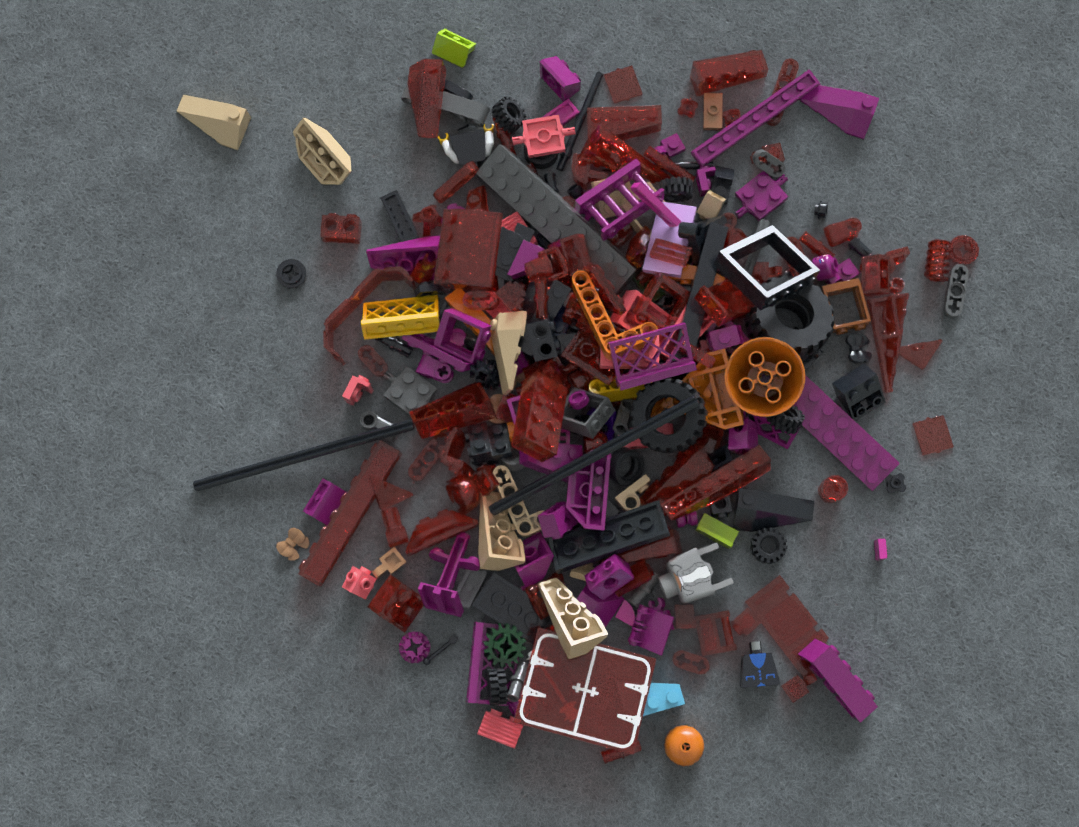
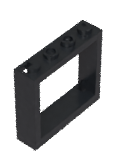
M773 225L720 250L714 262V265L760 311L769 306L773 307L777 302L786 300L794 293L798 294L807 286L811 287L817 281L816 277L820 271ZM767 245H770L800 274L769 291H766L736 262Z

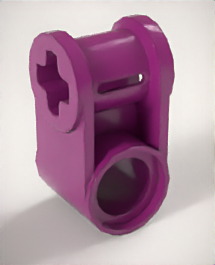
M425 354L422 355L415 371L424 377L432 378L441 383H449L454 377V373L448 364H444ZM445 370H446V371L448 372V374H447V375L444 374L443 377H442V375L440 374L441 371H442V372H445Z

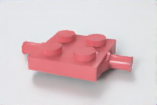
M559 115L522 121L523 136L512 137L513 145L524 143L527 148L528 157L533 158L565 152V136L576 135L575 127L563 129Z

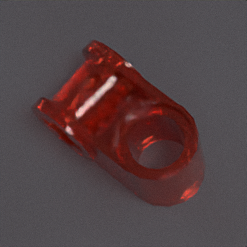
M849 218L823 228V232L829 246L834 247L857 237L862 224L857 218Z

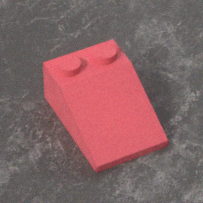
M626 290L610 320L613 326L622 333L647 322L654 323L658 329L673 325L675 318L639 291ZM661 334L659 335V347L665 338Z

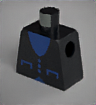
M761 641L749 642L750 654L741 655L740 688L780 685L772 653H762Z

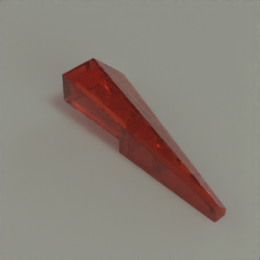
M601 124L588 137L578 157V162L583 163V161L591 163L597 168L602 166L611 169V172L615 173L637 159L641 163L640 176L642 178L648 179L654 184L666 178L670 179L668 174Z

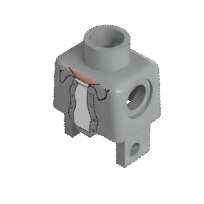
M717 543L699 550L695 547L667 562L666 568L668 573L658 577L660 587L666 599L678 595L680 602L687 604L712 596L716 590L734 583L732 578H729L717 584H711L713 570L710 563L704 562L700 556L717 550L719 548Z

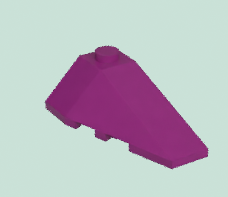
M443 235L417 238L366 251L370 268L391 273L394 270L405 272L404 275L411 277V274L422 276L421 279L427 281L446 279L447 252Z

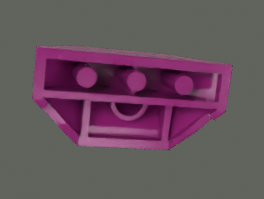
M611 453L568 477L566 509L584 529L605 530Z

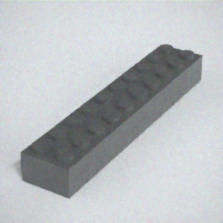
M499 144L476 172L480 178L581 271L587 272L590 279L610 298H616L640 271L608 239L603 241L601 233L508 147Z

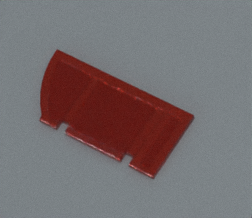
M779 575L746 600L745 603L802 677L806 679L812 673V670L809 668L812 664L804 659L802 660L798 653L814 639L826 644L829 637L822 628L816 632L813 627L818 623L794 593L788 596L785 591L790 587Z

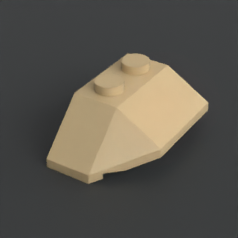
M303 118L293 131L299 159L321 184L341 185L352 171L350 156L327 130Z

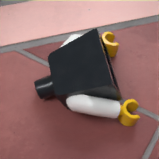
M484 124L481 130L450 137L448 133H445L446 138L440 139V136H438V140L445 154L454 163L460 164V166L468 165L470 175H474L480 169L479 162L486 161V157L491 154L494 145V125L491 124V128L487 129Z

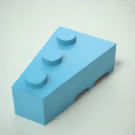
M615 681L624 714L637 716L642 694L639 691L626 687L625 683L644 685L645 682ZM648 683L647 695L644 696L640 717L685 704L680 685Z

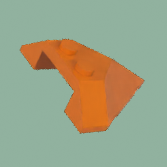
M726 349L706 353L696 365L697 370L689 372L682 381L696 389L700 393V397L704 399V406L708 415L705 419L707 423L722 429L744 425L743 410L730 398L725 385V369L729 361ZM668 397L659 406L669 409L680 403V401Z

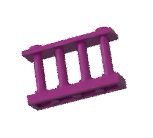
M637 159L575 200L576 210L580 214L589 211L603 228L601 229V239L603 241L613 238L619 230L650 209L643 201L639 202L625 187L627 182L630 180H634L636 183L641 182L661 202L664 200V189L661 188L654 192L640 176L641 163ZM615 190H619L633 208L624 213L609 195ZM599 201H604L618 218L609 224L594 205Z

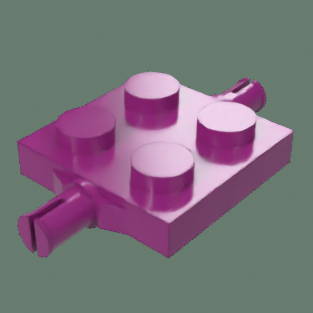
M765 171L759 173L735 192V196L742 204V207L735 212V215L738 216L737 218L740 219L748 212L758 221L764 219L788 200L787 194L780 187L788 181V178L783 174L775 181Z

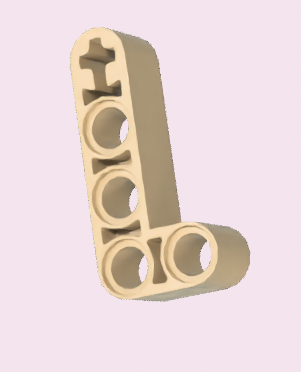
M500 465L493 470V478L502 498L506 497L504 495L506 489L518 490L507 467ZM498 472L507 473L504 475L506 484H503L502 479L498 477ZM523 501L507 509L521 537H530L542 531L537 520L538 515L544 510L529 515ZM521 506L523 512L520 515H514L512 513L513 507ZM523 523H528L531 526L528 533L520 531V526Z

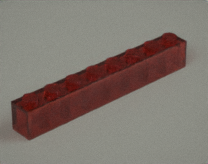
M381 440L371 448V456L368 460L365 459L360 467V474L352 479L350 483L352 487L348 493L345 492L340 499L341 505L331 513L329 518L331 521L328 526L322 528L319 534L321 536L317 543H313L309 550V557L307 560L304 559L298 568L300 570L299 575L317 586L322 587L402 455L399 450Z

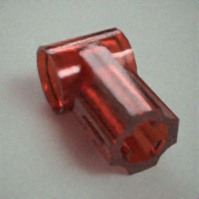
M390 507L380 511L390 548L408 543L409 538L405 526L402 525L397 507Z

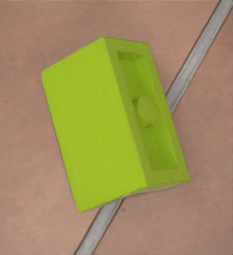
M443 29L436 35L432 54L463 68L468 55L474 51L476 43Z
M706 513L703 514L695 529L698 533L728 549L732 548L733 542L739 531Z

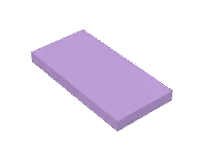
M662 202L682 222L694 223L697 207ZM657 214L642 270L645 273L681 278L689 245L688 239L679 238V225L677 227H669Z

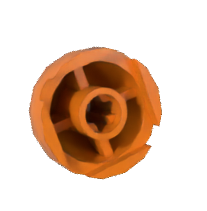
M686 725L676 726L665 737V753L676 765H693L703 755V738L693 727Z

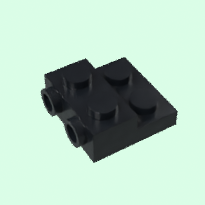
M486 422L467 426L468 431L464 432L466 442L470 443V446H467L469 458L473 457L475 465L513 457L506 422L487 426Z

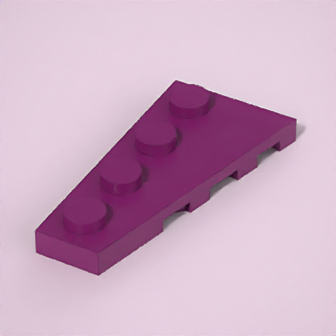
M423 334L402 336V340L408 342L409 346L422 349L424 354L435 356L444 364L453 365L454 369L459 372L471 370L470 365L475 364L433 346L435 339Z

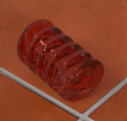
M938 239L928 242L927 246L929 249L926 252L928 256L926 257V271L924 272V276L927 279L935 282L948 281V277L943 275L949 273V270L944 269V267L950 266V263L945 260L951 259V256L946 254L952 252V249L947 247L952 244L951 242Z

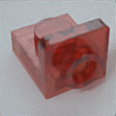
M908 246L886 252L882 257L881 264L883 269L887 270L888 275L895 271V264L906 261L910 254Z
M495 464L480 466L477 469V473L472 477L483 496H489L500 485L493 474V470L496 468Z

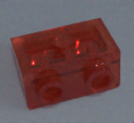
M644 226L630 240L625 256L631 265L639 269L643 265L648 248L646 245L650 240L651 230L647 226Z

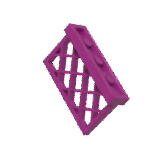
M686 323L672 325L608 343L616 375V385L620 390L697 370L696 364L693 361ZM682 329L683 336L679 342L671 338L675 330ZM661 334L666 338L661 346L658 347L652 341L656 335ZM642 339L647 343L641 352L632 348L637 340ZM668 340L677 344L671 354L663 350ZM624 345L627 347L622 357L615 353V346ZM649 345L658 349L652 359L644 355ZM680 346L686 349V358L678 359L675 357ZM630 350L639 354L634 364L625 360ZM661 351L669 356L666 363L663 364L656 362ZM642 357L651 361L645 369L637 367ZM623 362L632 366L628 373L620 375L619 368Z
M474 622L466 697L467 703L490 705L489 699H480V691L487 686L486 680L482 677V671L487 666L493 669L491 665L493 659L488 661L484 656L483 649L487 646L483 644V641H488L485 635L487 627H493L497 630L498 624ZM514 661L511 662V665L514 663L513 669L509 667L507 663H505L506 666L504 667V670L509 668L514 675L518 663L516 664ZM510 681L506 684L508 690L509 685L511 684Z

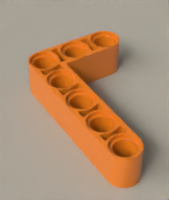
M580 270L573 274V291L604 356L608 360H612L611 353L608 350L609 342L658 329L654 323L647 322L617 334L587 272ZM579 280L585 281V283L582 285L577 284L576 282ZM589 296L592 297L593 300L586 301L584 300V298ZM599 313L601 317L594 318L592 314ZM601 330H608L609 333L606 334V335H603V334L600 333V331H601ZM657 335L654 337L652 341L653 344L657 340ZM642 339L637 340L632 348L639 351L644 348L647 342ZM624 345L615 346L618 349L615 353L622 357L627 347Z

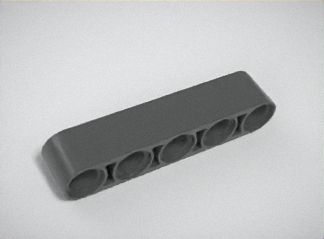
M408 81L401 100L406 104L477 127L484 126L490 108L485 104L412 81Z

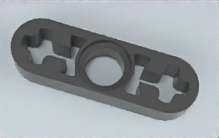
M963 264L955 265L949 273L943 312L948 318L958 317L963 310L969 275L968 268ZM959 269L963 275L959 278V282H955L958 274L955 272ZM958 287L961 294L959 296L953 295L951 288ZM954 300L956 301L954 309H957V311L951 313V309L948 308L952 306Z

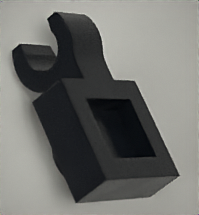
M442 279L435 284H431V282L420 283L414 290L415 298L435 294L446 295L449 289L444 290L441 285H446L448 281Z

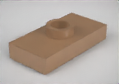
M704 93L703 130H722L723 93Z

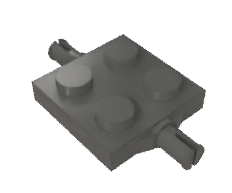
M407 366L397 377L389 371L384 373L383 378L391 382L390 387L383 394L384 397L414 419L424 409L433 415L438 411V408L430 403L437 388Z

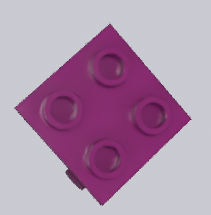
M640 604L630 637L628 638L629 644L632 646L637 645L662 656L674 617Z

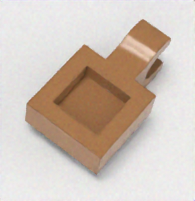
M393 547L379 558L382 564L373 570L372 573L377 579L387 570L392 575L407 562L397 549Z

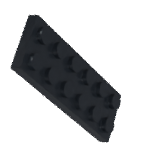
M658 500L606 518L604 531L579 527L565 532L562 538L552 539L550 537L548 540L554 555L555 570L560 574L605 559L614 554L669 537L670 532L661 503Z

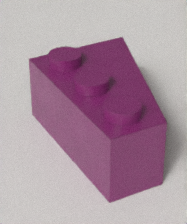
M527 441L519 445V464L545 474H549L582 456V445ZM568 477L562 479L561 481L568 483Z

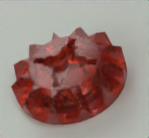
M966 235L955 237L948 246V256H951L953 262L969 265L979 254L977 242ZM964 245V249L968 252L962 257L961 251L958 249Z

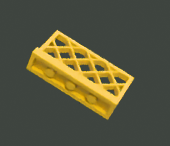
M438 295L363 303L361 327L364 340L437 332L440 325ZM434 302V303H432V304L429 305V306L426 305V303ZM374 308H376V310L373 311V312H371V311L368 310V309H374ZM419 308L424 309L421 312L416 311ZM400 310L405 311L401 315L397 313ZM382 312L386 313L382 317L379 316V314Z

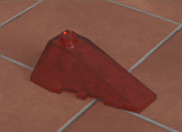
M423 59L409 68L407 84L418 136L423 138H437L446 76L443 60Z

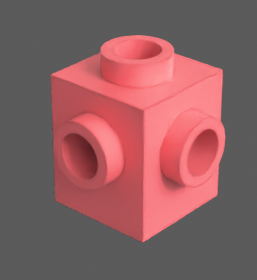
M352 566L342 588L366 600L377 578L370 575L372 571L362 566L360 569Z

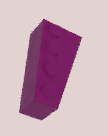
M814 639L798 655L802 660L804 659L812 664L809 667L812 672L819 678H824V686L831 693H836V700L853 719L861 723L878 707L873 701L875 697L870 691H865L862 687V680L850 672L851 666L845 660L839 658L838 655L840 653L833 645L829 646Z

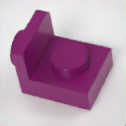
M703 166L696 171L695 179L700 197L705 196L709 189H711V182L707 177L714 176L715 167Z

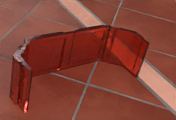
M401 266L374 269L356 287L353 294L346 298L326 318L324 323L325 330L323 331V346L336 361L339 360L343 365L345 364L342 357L334 350V331L382 281L403 280L413 290L416 289L414 280Z

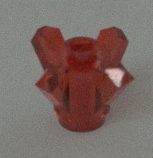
M430 204L420 212L413 214L412 221L421 222L423 225V237H429L433 228L437 226L442 227L441 219L443 217L438 215L436 211L437 205Z

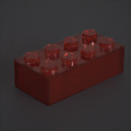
M538 371L523 380L511 442L512 447L540 462H544L557 455L568 392L567 387Z

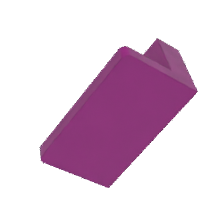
M323 478L303 512L329 526L348 493Z

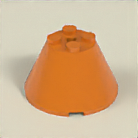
M760 337L743 343L733 352L725 369V385L730 398L743 411L760 417L775 416L791 408L801 396L805 385V369L800 356L789 344L770 337ZM761 375L770 376L769 382H761Z

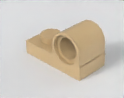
M645 474L615 497L614 500L623 511L626 512L640 506V499L636 493L639 492L641 494L649 488V477ZM633 499L636 502V506L628 508L625 501Z

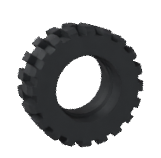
M666 378L644 385L645 388L636 393L637 398L636 400L633 399L631 403L633 405L632 411H629V416L632 417L630 422L631 428L651 419L654 405L663 398L671 397L682 402L691 396H695L699 401V406L686 413L685 424L678 432L667 435L655 429L640 437V443L649 447L650 450L661 453H677L697 443L696 440L699 437L701 438L704 433L702 431L707 425L705 419L708 416L704 406V399L700 397V393L688 383L673 378Z

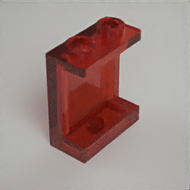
M727 277L724 281L709 288L705 285L702 286L694 297L718 327L750 312L754 306Z

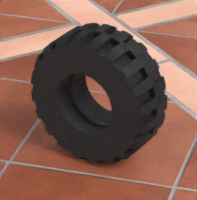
M781 275L778 278L773 277L768 279L766 283H762L761 286L766 291H769L796 276L788 277V275ZM812 284L811 287L803 288L798 294L794 293L786 300H780L773 307L769 306L761 311L749 301L745 309L746 317L744 318V323L748 327L747 334L749 338L770 337L783 341L798 353L802 361H805L807 358L816 355L828 341L833 332L832 327L835 324V318L832 316L834 311L832 305L829 304L827 295H824L817 285ZM784 308L793 311L801 319L803 329L795 330L783 325L777 318L775 309Z

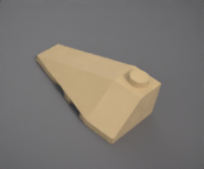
M183 95L177 109L179 114L195 124L219 144L235 150L239 149L251 120L247 109L228 103Z
M526 311L499 313L490 322L492 326L491 339L503 395H507L513 390L517 371V364H514L521 352V347L518 346L520 337L524 336Z
M484 490L480 492L478 546L480 569L500 571L525 563L524 545L515 533L514 523L511 524L509 520L508 510L506 509L497 515H492L489 511L491 504L502 499L500 493Z
M554 578L538 583L560 644L568 659L587 654L608 636L600 618L587 610L586 605L583 602H579L561 581Z

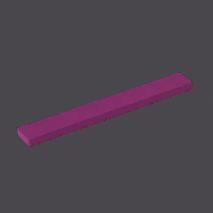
M810 69L695 148L691 151V155L700 167L707 165L817 88L820 82Z

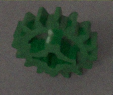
M506 623L505 628L498 624L497 630L491 627V635L485 634L488 641H483V644L487 645L483 651L484 653H489L486 657L488 660L493 658V665L499 662L501 668H503L504 663L511 667L512 661L516 664L519 663L517 660L518 656L524 657L521 650H526V647L522 645V643L526 642V639L520 638L523 634L521 631L516 633V626L510 629L508 623ZM501 633V636L495 640L494 638ZM510 634L515 636L517 643L511 641ZM506 641L509 646L503 650L500 644H504ZM492 648L499 651V657L494 655ZM515 651L512 656L508 657L511 652Z

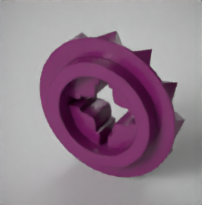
M417 631L408 632L402 637L399 643V653L405 661L419 663L429 655L430 642L423 633ZM411 639L415 644L422 643V645L417 648L418 655H416V653H414L413 650L407 651V649L411 647Z

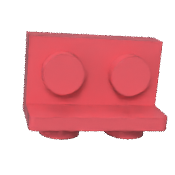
M360 375L358 378L352 376L342 395L346 403L353 406L355 402L358 403L363 394L361 392L362 389L371 394L374 390L367 378Z

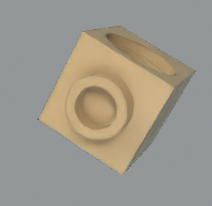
M709 190L696 213L700 214L699 217L703 220L717 217L726 199Z

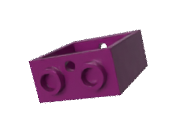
M454 308L444 310L433 346L465 361L475 363L477 359L479 361L482 360L485 355L484 348L491 337L490 330L492 326ZM456 319L480 330L473 352L450 342Z

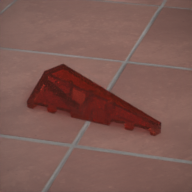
M909 293L867 300L885 393L893 392L892 387L894 376L896 375L897 359L900 353Z

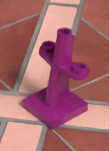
M461 532L457 535L450 555L445 554L442 549L437 547L430 550L429 557L446 565L437 586L420 582L418 591L425 608L462 617L464 610L458 592L452 590L459 569L473 571L480 569L478 558L470 556L469 559L463 558L470 540V536L467 533Z

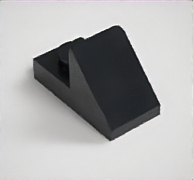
M716 166L711 191L726 199L724 204L727 205L735 169Z

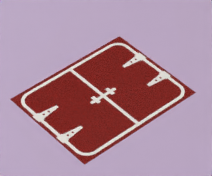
M538 627L514 723L634 755L656 658L599 643L587 654L568 659L560 644L557 633Z

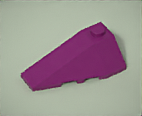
M819 85L802 97L800 101L816 113L823 115L830 123L837 125L844 133L864 140L879 98L862 92Z

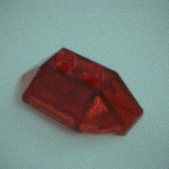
M448 509L438 512L437 516L432 519L430 517L423 518L419 521L420 524L414 528L405 550L406 555L411 556L457 536L461 532L479 526V522L477 519L453 510L448 511Z

